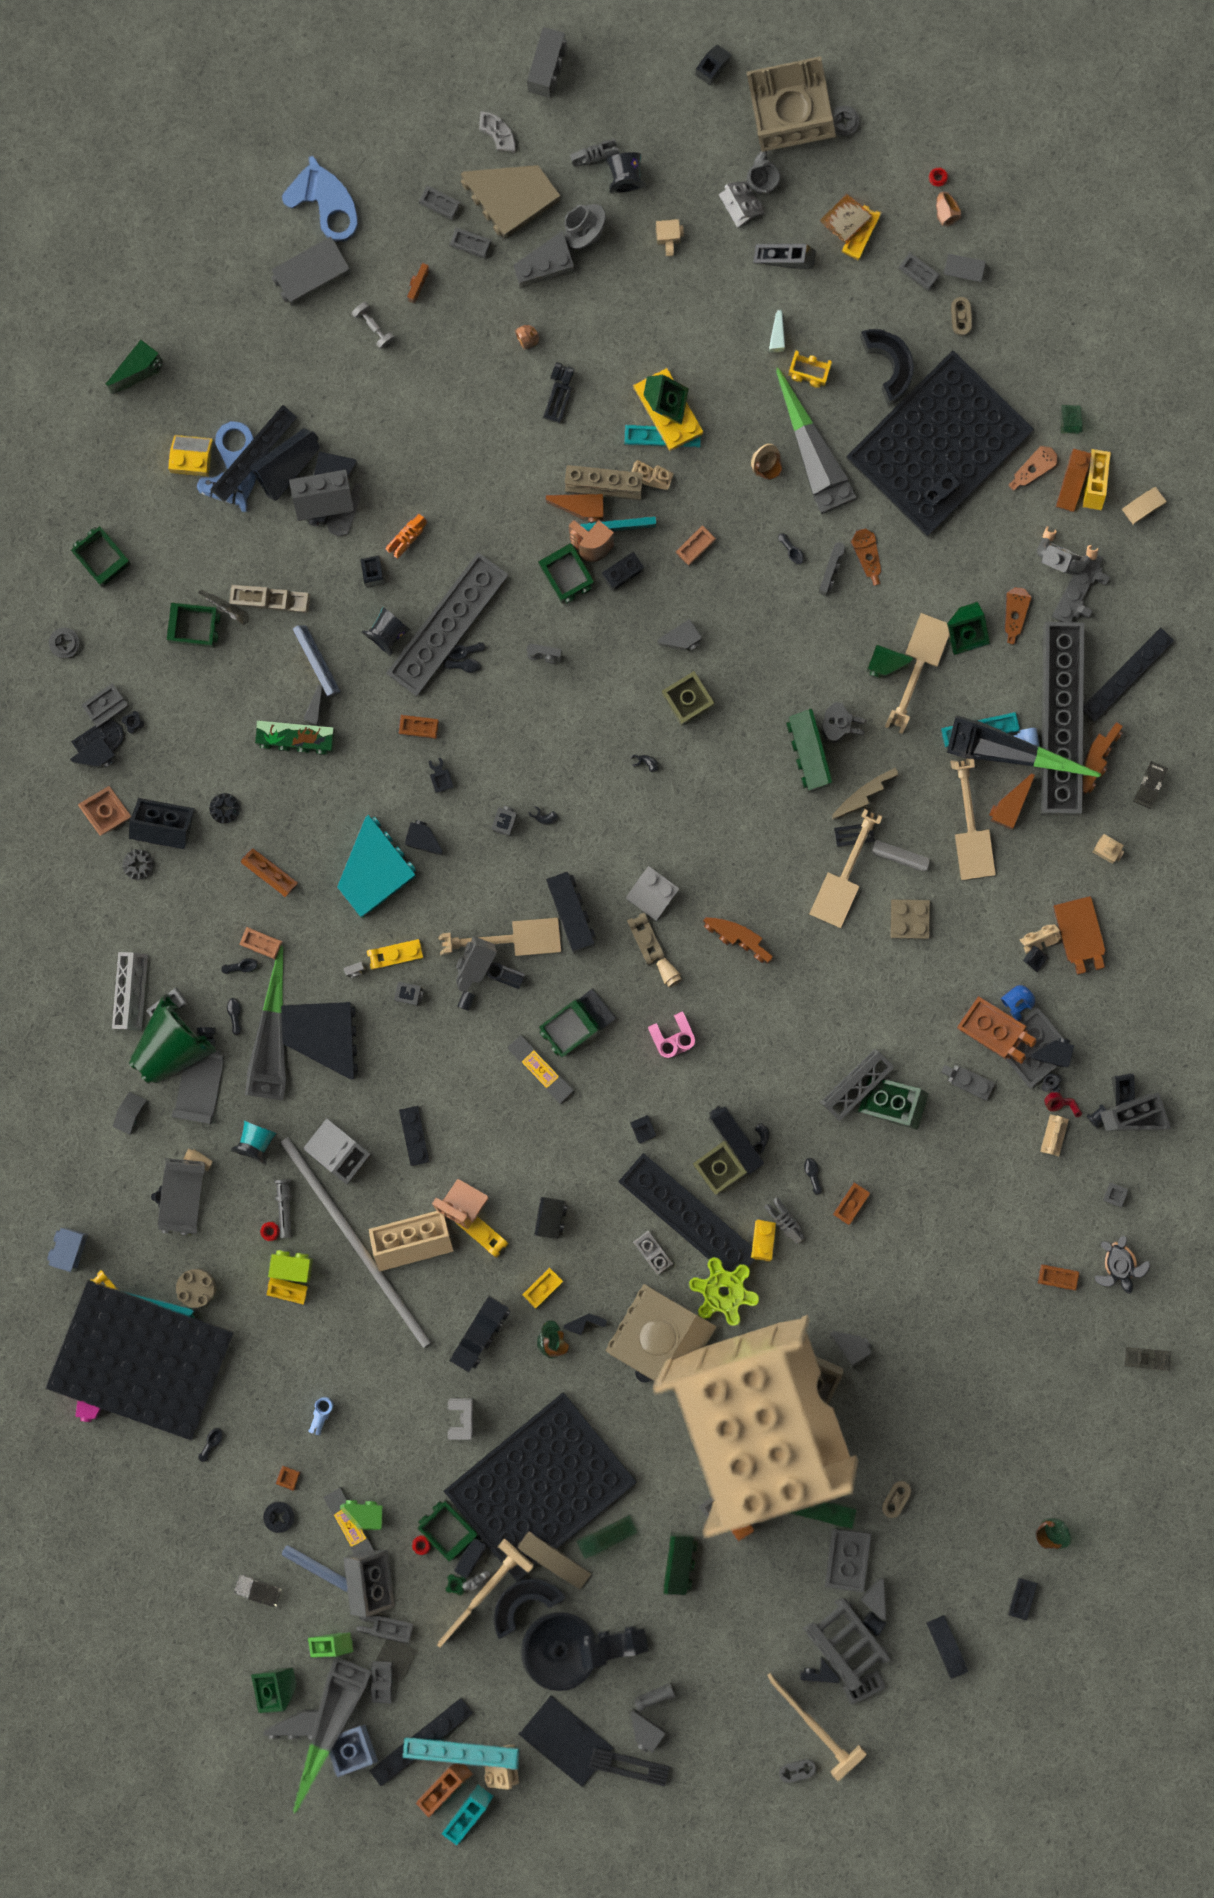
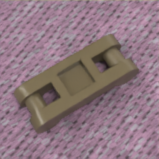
M645 913L639 914L640 917L631 918L627 922L647 965L653 963L652 961L658 958L661 960L665 956ZM643 924L645 929L638 932L636 926ZM654 947L655 952L649 954L647 949Z

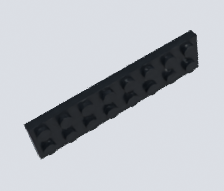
M644 1153L641 1154L618 1181L708 1260L714 1257L720 1259L725 1270L733 1272L742 1264L749 1267L755 1260L751 1258L752 1245Z

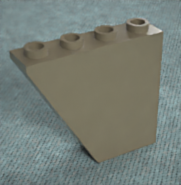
M538 165L465 171L461 173V185L466 191L470 190L473 194L471 198L477 206L481 205L484 210L482 211L487 221L491 220L494 223V231L498 236L502 235L504 239L560 201L559 193Z

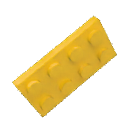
M667 368L652 375L655 376L663 374L673 379ZM646 379L634 385V390L669 451L703 435V430L687 402L682 424L679 425L652 410L643 395Z

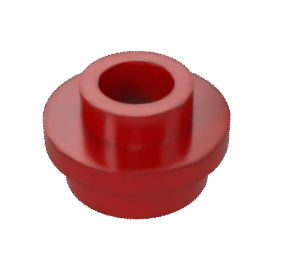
M934 168L929 174V181L935 187L945 185L948 180V174L943 168ZM940 175L942 179L938 181L935 179V176Z
M267 1222L262 1225L260 1234L264 1240L274 1241L278 1238L280 1229L276 1223ZM268 1228H272L274 1230V1233L272 1235L267 1234Z
M417 1536L412 1542V1549L418 1555H425L430 1551L431 1543L425 1536ZM424 1542L425 1548H419L418 1543Z

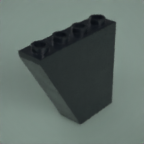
M351 1002L281 1005L283 1044L351 1080H355V1075H358V1064H354V1056H357V1044L353 1045V1037H356V1025H352V1018H356L355 1006H352Z
M719 1105L709 1112V1122L740 1162L747 1175L765 1164L726 1106L721 1108Z

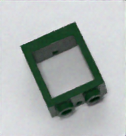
M99 526L98 528H92L87 533L88 536L83 540L79 539L72 545L71 552L103 588L131 563ZM102 536L120 559L98 576L80 553Z
M171 603L167 642L214 648V643H218L219 632H216V626L220 624L221 613H218L216 607ZM180 611L212 614L209 641L177 638Z
M445 1500L443 1503L439 1501L432 1507L434 1512L430 1516L425 1514L418 1521L420 1525L417 1529L450 1562L478 1533ZM444 1508L468 1531L449 1551L426 1528Z

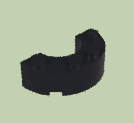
M869 329L861 331L860 339L866 353L882 354L892 365L893 374L888 381L883 383L881 388L888 406H890L905 394L910 385L914 370L912 354L900 337L886 330Z
M489 1295L449 1361L468 1373L472 1368L476 1369L481 1361L478 1357L484 1347L488 1349L493 1341L491 1335L494 1331L498 1333L503 1325L501 1320L505 1321L511 1312L508 1310L509 1307Z
M538 1577L523 1578L509 1585L500 1595L494 1611V1628L498 1638L501 1639L516 1630L514 1612L522 1602L539 1600L548 1608H551L566 1598L565 1593L553 1582Z
M636 1625L625 1627L624 1631L609 1633V1630L598 1632V1636H595V1634L584 1636L583 1641L578 1643L582 1667L585 1669H594L606 1665V1661L611 1659L635 1656L649 1651L645 1628L637 1629Z

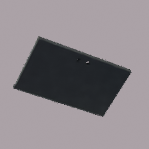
M551 1695L522 1731L518 1733L519 1736L581 1787L584 1786L585 1782L596 1770L589 1768L594 1748L606 1751L613 1749L609 1743Z

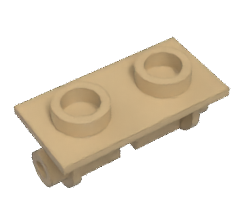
M1054 924L1046 925L1036 933L1026 934L1024 938L1020 939V942L1025 946L1023 947L1024 951L1028 954L1033 946L1042 950L1041 942L1043 941L1045 946L1048 947L1058 943L1062 938L1059 933L1060 930Z
M1050 1114L1040 1152L1059 1157L1069 1119Z

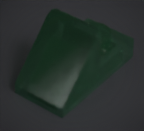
M1061 405L1060 433L1079 434V432H1082L1083 423L1080 405Z

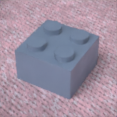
M69 1228L57 1230L53 1240L56 1242L55 1247L50 1250L47 1258L50 1261L49 1265L65 1271L76 1272L88 1234Z
M366 1725L339 1734L329 1752L337 1777L378 1762Z

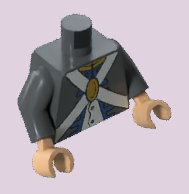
M1046 527L1043 538L1037 548V555L1043 558L1041 563L1064 573L1075 575L1082 572L1091 560L1097 558L1098 548L1091 550L1092 545L1087 547L1086 555L1081 556L1051 543L1054 540L1056 530L1049 532V527Z

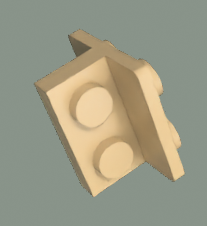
M511 1744L505 1745V1746H501V1747L515 1748V1746H514V1745H511ZM484 1766L487 1787L511 1789L512 1785L519 1784L517 1769Z

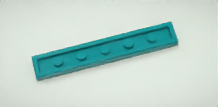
M406 1737L404 1740L403 1758L518 1769L520 1749Z

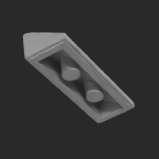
M878 840L875 841L871 852L874 855L923 872L928 869L930 861L927 857Z

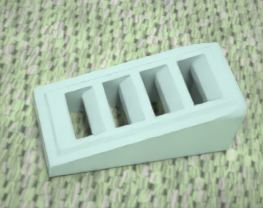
M777 310L769 353L784 352L785 350L781 310Z

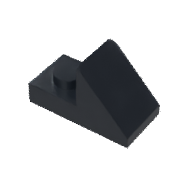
M821 1656L819 1671L812 1667H805L804 1670H800V1680L839 1683V1677Z

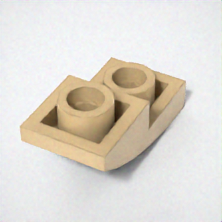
M639 460L634 463L631 471L643 474L642 484L668 490L673 477V473L658 465L652 468Z
M1154 487L1129 503L1122 511L1131 523L1135 524L1154 510L1163 506L1166 500L1157 488Z

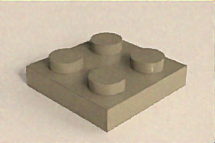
M891 899L890 938L929 939L930 900Z

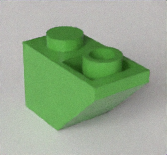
M346 1500V1504L340 1505L341 1511L357 1529H381L382 1506L377 1505V1502L366 1501L365 1505L358 1504V1501Z

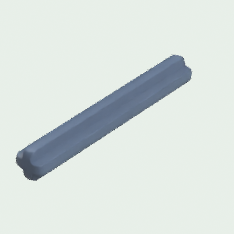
M288 1545L284 1548L282 1556L345 1592L348 1591L346 1578Z

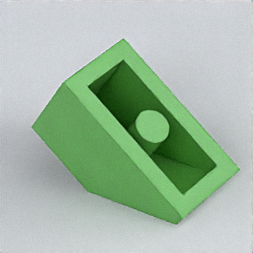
M350 1632L308 1638L311 1657H334L353 1652Z

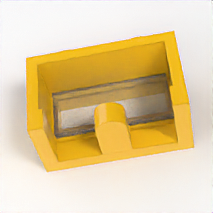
M795 350L788 375L792 376L791 379L793 381L802 382V380L810 382L809 385L820 388L821 385L825 386L832 361L828 360V363L817 361V357L810 356L807 358L799 355V351Z

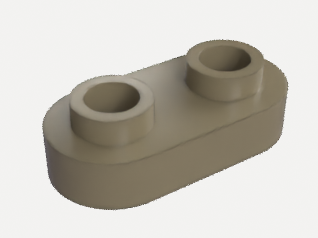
M964 297L956 298L951 305L952 329L958 336L967 335L972 327L970 302ZM962 305L964 307V310L959 311L957 309V306ZM964 324L965 329H959L958 325Z
M895 1482L882 1504V1511L887 1517H897L910 1497L911 1488L906 1482ZM899 1487L904 1488L903 1494H898L897 1489ZM890 1504L895 1505V1509L893 1511L888 1510V1506Z

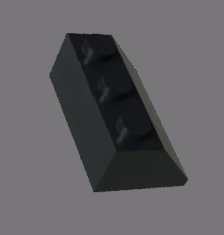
M138 798L129 821V839L185 849L190 835L194 808Z

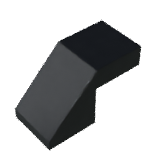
M588 1313L564 1324L563 1329L581 1335L586 1321L605 1327L607 1319Z

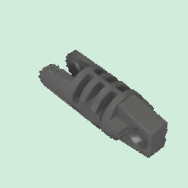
M607 140L571 154L570 158L573 167L589 165L591 162L595 163L601 161V159L604 160L613 155L620 154L619 149L615 147L616 140Z
M777 1197L773 1201L781 1212L779 1215L770 1204H767L764 1208L788 1238L791 1237L798 1244L805 1238L800 1231L801 1226Z

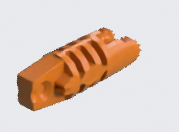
M418 514L412 521L410 520L406 524V527L396 535L385 549L388 552L395 550L394 556L397 559L400 558L409 548V545L422 533L427 520Z

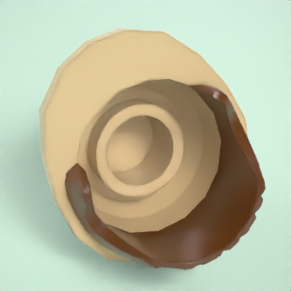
M774 444L763 445L753 454L751 466L756 476L772 480L781 473V456Z

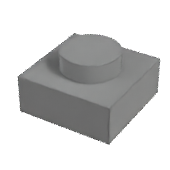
M362 962L343 968L345 975L351 976V978L362 975L361 971L365 970Z

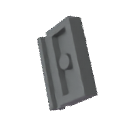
M113 683L81 705L97 728L129 707Z

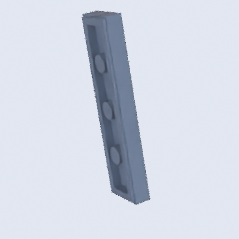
M298 625L294 627L293 631L327 696L340 693L307 626Z

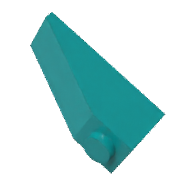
M477 1785L441 1834L457 1846L487 1808L493 1795L480 1785Z

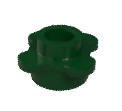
M450 1574L447 1577L448 1585L445 1587V1591L462 1595L466 1578L462 1576L455 1577L453 1574Z

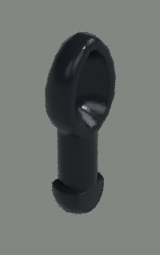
M780 533L778 540L788 550L790 560L796 564H803V552L798 547L793 546L785 533Z
M478 642V644L467 647L463 645L455 646L449 653V657L455 660L464 659L468 654L484 651L485 644Z
M466 659L463 662L446 660L444 667L449 670L462 669L466 673H475L481 669V664L474 659Z
M245 958L236 964L223 965L221 971L223 974L239 970L245 973L251 972L257 968L258 961L252 958Z
M231 998L227 1004V1013L232 1020V1033L239 1035L241 1034L239 1023L241 1005L237 999Z
M807 1158L804 1163V1170L811 1179L813 1193L819 1195L822 1193V1187L817 1176L819 1168L815 1160Z
M215 1428L209 1432L206 1439L207 1443L202 1452L199 1453V1461L205 1462L212 1448L221 1442L223 1433L220 1428Z

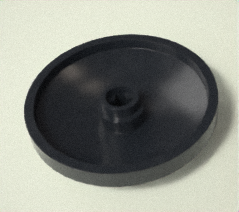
M566 1612L548 1613L535 1620L526 1631L521 1646L522 1663L531 1680L537 1685L552 1691H567L582 1684L593 1670L582 1667L578 1645L579 1642L584 1640V1636L594 1634L589 1625L580 1617Z

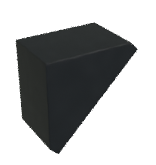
M379 555L360 559L365 587L385 584Z
M1134 1073L1111 1077L1116 1106L1135 1099Z

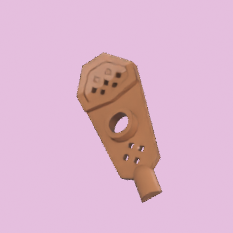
M1040 446L1015 473V479L1009 484V487L1014 490L1019 485L1025 486L1056 466L1057 454L1051 447ZM1034 466L1036 472L1030 473L1029 467Z

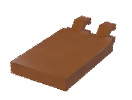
M1091 896L1054 905L1053 908L1067 961L1074 963L1077 975L1086 972L1083 960L1093 958L1095 970L1103 969L1105 966L1102 955H1105L1104 952L1106 951Z
M979 996L957 1026L959 1031L1004 1059L1012 1057L1021 1064L1026 1059L1025 1054L1017 1050L1021 1041L1031 1048L1037 1043L1036 1039L1028 1034L1027 1027Z

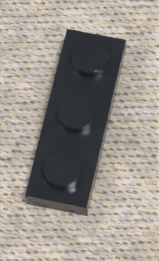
M418 1106L400 1109L399 1113L410 1166L429 1163Z

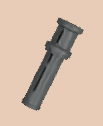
M291 1179L274 1180L277 1192L275 1199L278 1201L280 1238L292 1237L290 1200L292 1198V1195H290Z

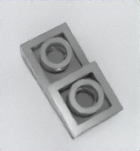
M649 1231L633 1241L657 1275L673 1264Z

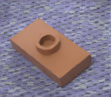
M702 525L675 553L690 566L716 538Z
M246 927L239 945L276 959L282 941Z

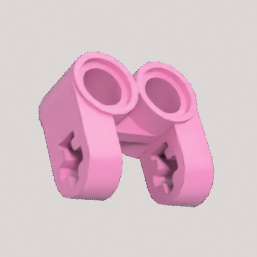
M683 1011L674 1015L681 1031L678 1034L664 1039L657 1023L648 1027L659 1054L664 1058H672L691 1049L695 1044V1037ZM684 1035L689 1036L691 1039V1043L688 1046H683L680 1043V1038ZM666 1043H670L673 1046V1052L670 1054H666L662 1050L663 1045Z

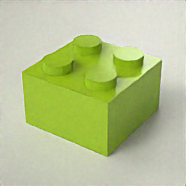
M280 1250L276 1254H271L269 1278L310 1282L313 1259L309 1258V1254L296 1253V1256H289L290 1252Z

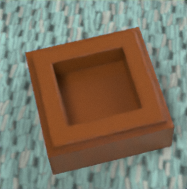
M282 1466L276 1484L294 1491L301 1472Z

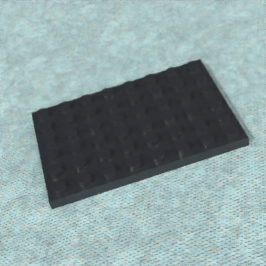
M952 350L846 456V459L928 537L1034 431V428ZM950 471L960 483V487L936 506L932 507L923 495Z
M87 1279L45 1389L192 1440L233 1336V1331Z
M562 1392L443 1490V1492L502 1564H504L503 1561L508 1556L499 1548V1545L506 1539L534 1564L533 1569L539 1563L518 1549V1545L528 1531L557 1549L637 1482L570 1399ZM518 1564L508 1571L516 1581L528 1573Z

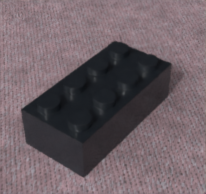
M567 871L546 879L573 954L595 946L594 941H597L593 928L589 930L587 925L590 923L587 911H582L581 905L584 904L580 892L576 893L574 890L577 884L573 874L569 875Z

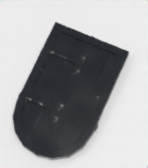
M109 720L99 728L95 725L71 742L79 753L102 737L111 750L114 751L122 743L123 730L117 722Z

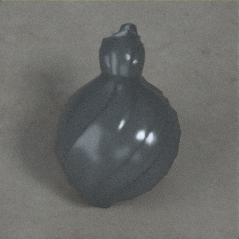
M764 151L756 156L754 165L748 171L747 182L753 191L768 195L778 185L780 172L773 163L767 160V151Z

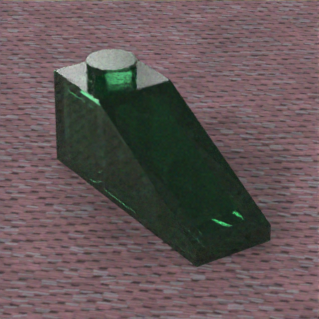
M630 1515L577 1539L576 1542L584 1559H587L638 1532Z

